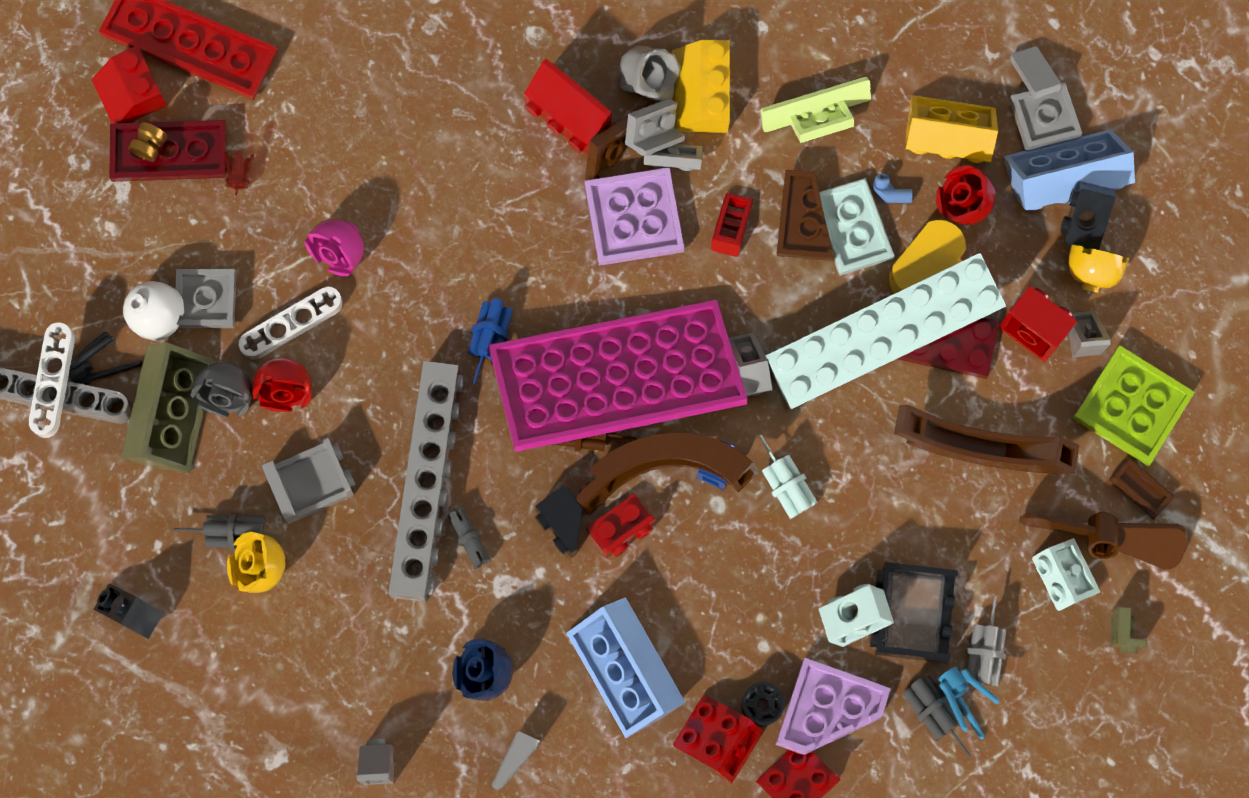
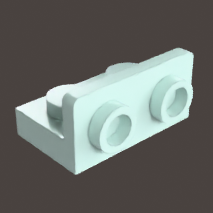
M1074 538L1052 546L1032 557L1036 569L1058 611L1100 593L1098 585Z

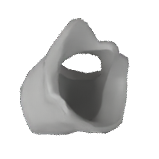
M635 45L621 57L619 65L620 88L626 92L642 95L649 100H653L655 103L666 99L672 100L675 84L680 76L681 66L675 55L663 48L657 49Z

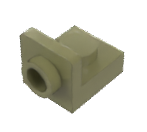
M1118 607L1112 611L1110 647H1119V652L1136 654L1138 649L1147 647V640L1130 638V635H1133L1135 630V618L1131 616V608Z

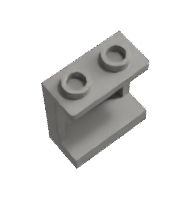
M328 437L322 439L324 443L277 464L270 461L261 465L282 515L288 524L354 496L351 487L356 485L349 469L344 471L339 461L344 459L338 443L331 444Z

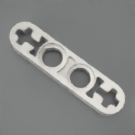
M324 287L244 333L239 340L240 351L250 360H257L337 314L343 304L340 293L335 288ZM328 295L330 298L336 297L333 300L334 306L329 307L327 304L319 308L321 314L317 316L316 310L311 304L315 302L317 307L324 304L325 296ZM301 309H308L312 313L311 319L306 323H300L296 320V314ZM275 324H283L286 326V333L280 338H275L270 334L271 328ZM265 332L267 339L271 343L267 345L265 340L259 342L263 339L260 333ZM253 339L255 343L259 342L257 344V351L253 352L251 349H247L249 347V340Z
M61 322L53 323L46 329L29 416L30 429L43 438L55 435L59 429L75 343L73 331ZM60 331H62L66 335V339H61L58 347V342L53 337L54 335H59ZM57 347H58L62 352H64V354H62V353H60V352H57ZM54 358L61 359V369L56 373L48 372L47 365L49 361ZM48 387L56 388V398L50 402L43 401V391ZM40 406L47 408L46 418L51 422L50 425H45L44 430L38 425L39 421H44L46 413L40 409Z

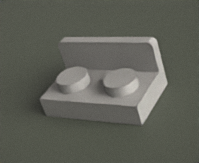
M666 99L629 113L625 145L634 149L640 155L649 156L684 141L685 134L674 129L677 103L671 99Z

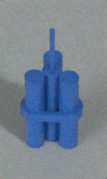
M493 298L491 303L486 301L482 303L477 322L473 324L471 329L473 336L467 353L475 357L481 356L473 384H476L483 358L485 357L492 361L489 345L508 340L509 334L507 330L513 309L503 307V301L497 298Z

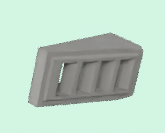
M520 731L516 732L492 783L494 790L499 792L538 748L540 741Z

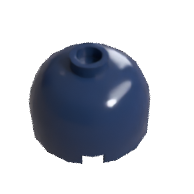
M473 639L467 642L462 647L466 649L461 657L456 656L452 671L454 686L457 690H461L462 696L472 700L490 701L502 695L508 689L513 676V664L505 648L490 640Z

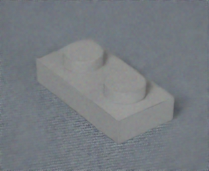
M675 144L652 155L644 156V165H650L654 168L676 167L684 171L701 170L703 146Z

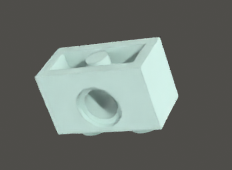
M870 584L859 585L853 589V593L834 597L828 601L827 605L819 608L828 641L844 647L893 624L894 621L884 590ZM856 608H858V613L856 617L853 618V612Z

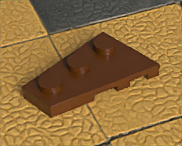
M651 100L643 106L636 107L633 112L656 103ZM628 116L622 120L615 121L610 128L602 133L595 134L591 138L585 174L586 180L599 179L598 173L605 166L608 165L612 168L619 161L618 157L627 147L625 140Z
M785 170L777 256L835 261L814 172Z

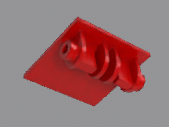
M789 750L756 783L771 798H823L841 779L813 752L803 755Z

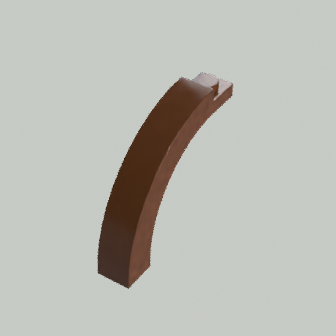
M899 405L894 434L907 439V444L935 454L989 467L1033 473L1075 474L1079 451L1078 444L1061 436H1020L976 429L935 417L910 405Z
M691 433L655 434L626 443L597 461L588 469L595 478L581 487L575 499L591 515L611 494L629 480L646 472L667 467H688L706 471L724 480L739 493L760 471L754 462L742 452L717 439Z

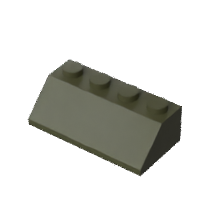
M170 343L147 345L121 458L144 466L190 473L204 410L197 405L198 399L195 396L192 399L191 392L199 372L208 365L215 364L214 359Z

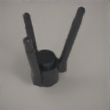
M103 332L82 351L72 357L69 377L74 383L82 380L87 385L96 379L142 365V362L135 361L91 374L90 371L94 370V366L89 358L114 340L113 336H108V332Z

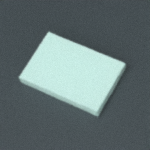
M866 178L819 192L834 254V263L839 276L894 259V252Z

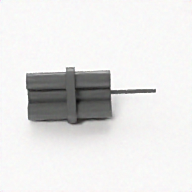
M232 512L230 515H207L206 522L203 523V529L174 528V531L203 532L206 536L205 547L229 548V551H235L237 546L233 544L243 533L251 531L264 533L265 517L238 516V513Z
M929 675L923 679H918L909 689L902 693L918 714L916 717L918 721L926 725L937 741L950 732L967 756L971 757L970 753L953 732V729L960 724L947 697L943 695Z

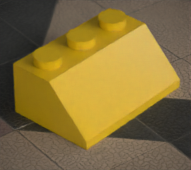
M699 40L672 50L671 53L675 55L681 66L680 76L675 84L674 96L672 98L677 103L674 129L686 133H728L730 122V40Z
M911 95L906 130V149L916 154H939L941 157L948 159L955 157L967 158L974 163L991 162L998 134L996 108Z

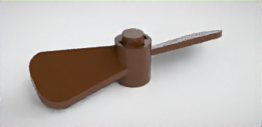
M1098 512L1088 519V525L1039 513H1025L1020 516V523L1025 526L1088 535V552L1091 556L1098 559H1110L1115 557L1118 552H1121L1159 568L1172 569L1181 562L1187 546L1186 530L1179 524L1118 523L1117 517L1108 512Z

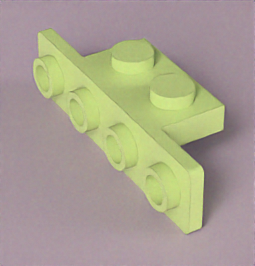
M862 77L764 107L760 110L762 128L764 132H769L791 125L800 143L854 127V118L848 107L871 100L870 81L868 77Z

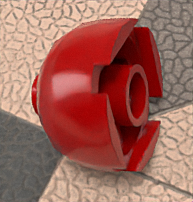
M960 166L948 172L944 177L947 180L942 187L939 186L937 189L936 204L939 212L948 220L961 225H972L986 219L995 205L996 191L993 182L981 170L975 169L972 166Z
M279 357L263 363L255 373L252 398L254 401L258 399L260 406L264 409L274 412H291V406L301 404L302 409L311 402V376L301 363L287 357Z

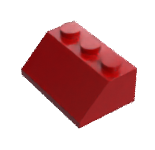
M548 59L541 63L524 92L525 108L534 117L538 118L540 116L543 118L553 133L565 136L569 140V145L578 153L583 151L588 155L591 138L595 134L602 133L611 127L612 112Z

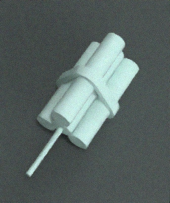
M759 435L774 461L770 466L763 469L762 472L773 489L772 495L774 498L778 497L789 518L792 519L818 502L805 482V479H807L805 474L799 472L790 455L776 460L763 436Z

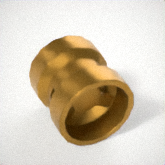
M142 122L137 130V138L131 141L128 149L135 155L154 162L158 155L157 149L159 145L164 144L167 134L152 124Z

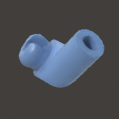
M880 173L875 177L873 182L874 191L886 203H912V189H896L890 183V177L885 173Z

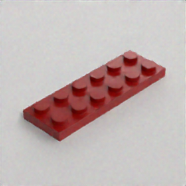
M115 0L98 31L101 36L129 48L138 45L141 52L145 55L252 100L255 99L278 53L277 47L165 0Z

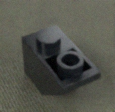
M563 485L535 506L538 513L535 519L544 531L550 529L556 538L552 541L562 554L567 552L572 558L577 553L582 507L566 486Z
M110 583L98 596L97 604L93 609L149 639L164 612Z

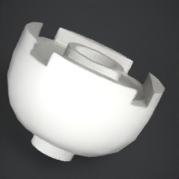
M147 281L138 284L129 291L123 305L124 319L128 327L142 338L152 341L166 339L176 332L179 327L176 323L179 320V316L183 317L184 314L183 299L176 289L165 283Z

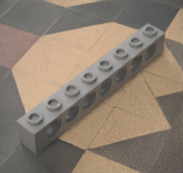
M423 361L388 592L389 596L394 599L427 603V596L433 595L435 577H430L432 565L437 566L439 558V548L435 547L436 536H441L444 519L439 518L440 507H446L448 489H443L444 480L445 478H450L452 461L447 459L449 449H454L456 432L452 431L453 420L458 421L460 414V403H456L457 392H463L464 375L460 374L459 365ZM442 389L449 393L448 397L443 401L433 399V395L437 390ZM434 418L444 420V425L438 430H433L428 425ZM431 446L440 449L439 455L433 459L424 456L425 450ZM426 475H432L436 478L435 484L429 488L420 485L421 479ZM421 504H428L432 509L429 515L420 517L416 515L417 507ZM417 533L427 535V541L422 546H414L411 543L412 537ZM413 562H419L423 565L422 572L417 576L407 574V568Z

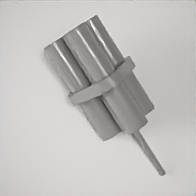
M994 595L990 625L974 624L971 648H967V654H969L967 670L981 684L998 687L1002 660L1006 659V654L1003 652L1007 630L993 626L997 596Z

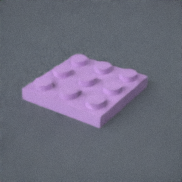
M670 168L584 181L599 266L684 252Z

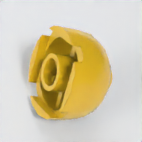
M1071 245L1068 258L1069 273L1074 280L1083 283V290L1099 293L1100 288H1111L1120 282L1125 274L1129 258L1105 251L1085 249L1082 246Z
M252 531L243 533L233 544L237 546L234 555L229 554L227 559L229 581L242 592L261 593L268 591L279 583L284 574L285 554L283 548L274 538Z

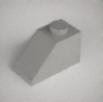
M752 332L729 338L746 395L757 396L772 390L768 360L755 333Z
M386 739L367 740V745L360 746L357 781L363 785L394 784L393 746L386 744Z

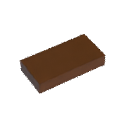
M1130 457L1108 480L1153 520L1157 518L1175 497Z

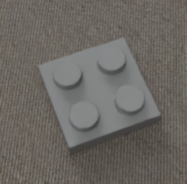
M1065 82L1061 83V91L1034 99L1030 91L1011 95L1009 101L1026 151L1081 137L1082 131Z
M176 269L175 289L181 295L184 303L183 317L179 316V320L176 323L179 325L178 328H234L237 274L235 269Z

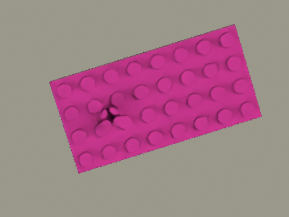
M717 300L489 345V352L514 452L747 405V395Z

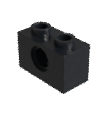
M1079 181L1078 188L1072 189L1068 205L1072 207L1069 217H1063L1060 227V233H1064L1065 243L1082 246L1087 249H1100L1116 198L1114 189ZM1085 210L1094 212V216L1087 221L1079 219V214Z

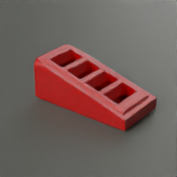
M726 192L712 237V251L738 257L754 199ZM728 206H733L745 210L744 212H740L728 209ZM725 217L741 220V222L726 219ZM724 227L727 229L738 231V233L723 230L722 228Z

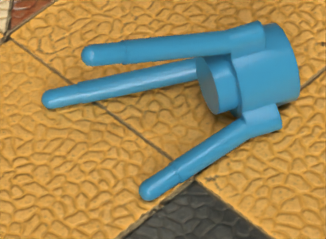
M953 667L939 677V686L945 693L961 729L967 731L968 727L959 706L978 737L984 739L985 736L963 700L962 695L969 690L967 686L969 682L995 704L999 703V699L972 677L967 669L961 672L958 667Z

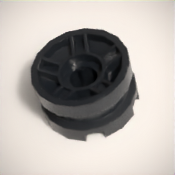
M766 682L753 684L747 689L741 701L743 715L761 727L775 723L781 717L785 707L782 692L777 686ZM767 699L768 708L766 710L759 709L757 706L758 700Z

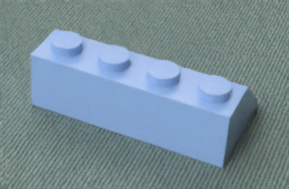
M1112 129L1030 151L1003 156L1015 198L1025 210H1038L1045 205L1068 202L1072 189L1078 188L1079 181L1110 189H1121L1125 185L1135 183L1133 151Z
M626 597L603 606L567 632L568 637L625 738L665 717L686 703Z

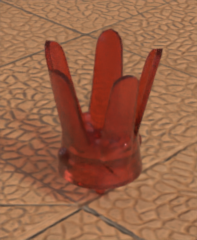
M240 150L236 151L235 159L232 156L228 157V153L224 152L228 174L225 179V186L235 189V195H238V189L248 188L250 182L248 175L255 154H252L250 158H246L243 163V155Z

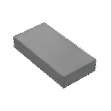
M1037 46L1011 54L1010 61L1034 99L1061 91V82Z

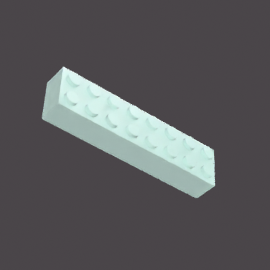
M981 253L780 348L766 355L769 368L791 410L1006 307V304Z

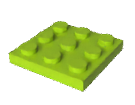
M1119 345L1072 419L1149 466L1195 392Z

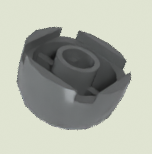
M220 362L210 364L199 372L192 388L191 397L193 399L195 396L198 399L197 405L211 414L228 417V412H238L236 416L238 417L248 411L253 387L249 376L236 364Z

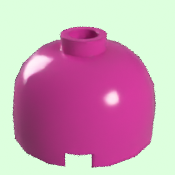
M341 219L321 221L309 232L308 237L305 239L306 248L318 264L322 260L332 266L327 270L339 276H349L363 258L364 243L359 229L349 221Z

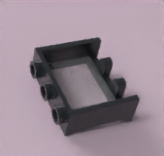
M885 562L883 570L877 571L876 587L884 590L894 623L871 634L870 647H875V656L881 655L947 664L950 661L948 650L949 639L952 636V609L955 604L954 583L958 570Z

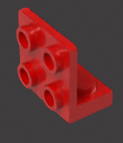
M703 695L675 739L673 746L710 767L723 779L733 783L764 731L750 718L707 695Z

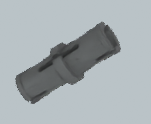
M465 507L459 508L457 514L455 511L448 514V518L459 536L458 543L460 546H464L473 564V568L481 567V561L483 565L489 563L491 559L479 539L481 534L479 530L474 529Z

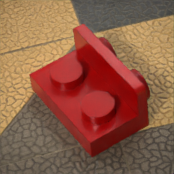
M632 494L586 527V530L606 558L612 554L618 557L630 547L628 545L630 541L636 537L641 540L654 530L652 526L655 524V518L652 514L648 513L636 495Z

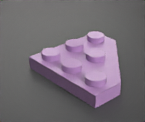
M804 658L775 745L805 755L871 724L882 717L891 688Z

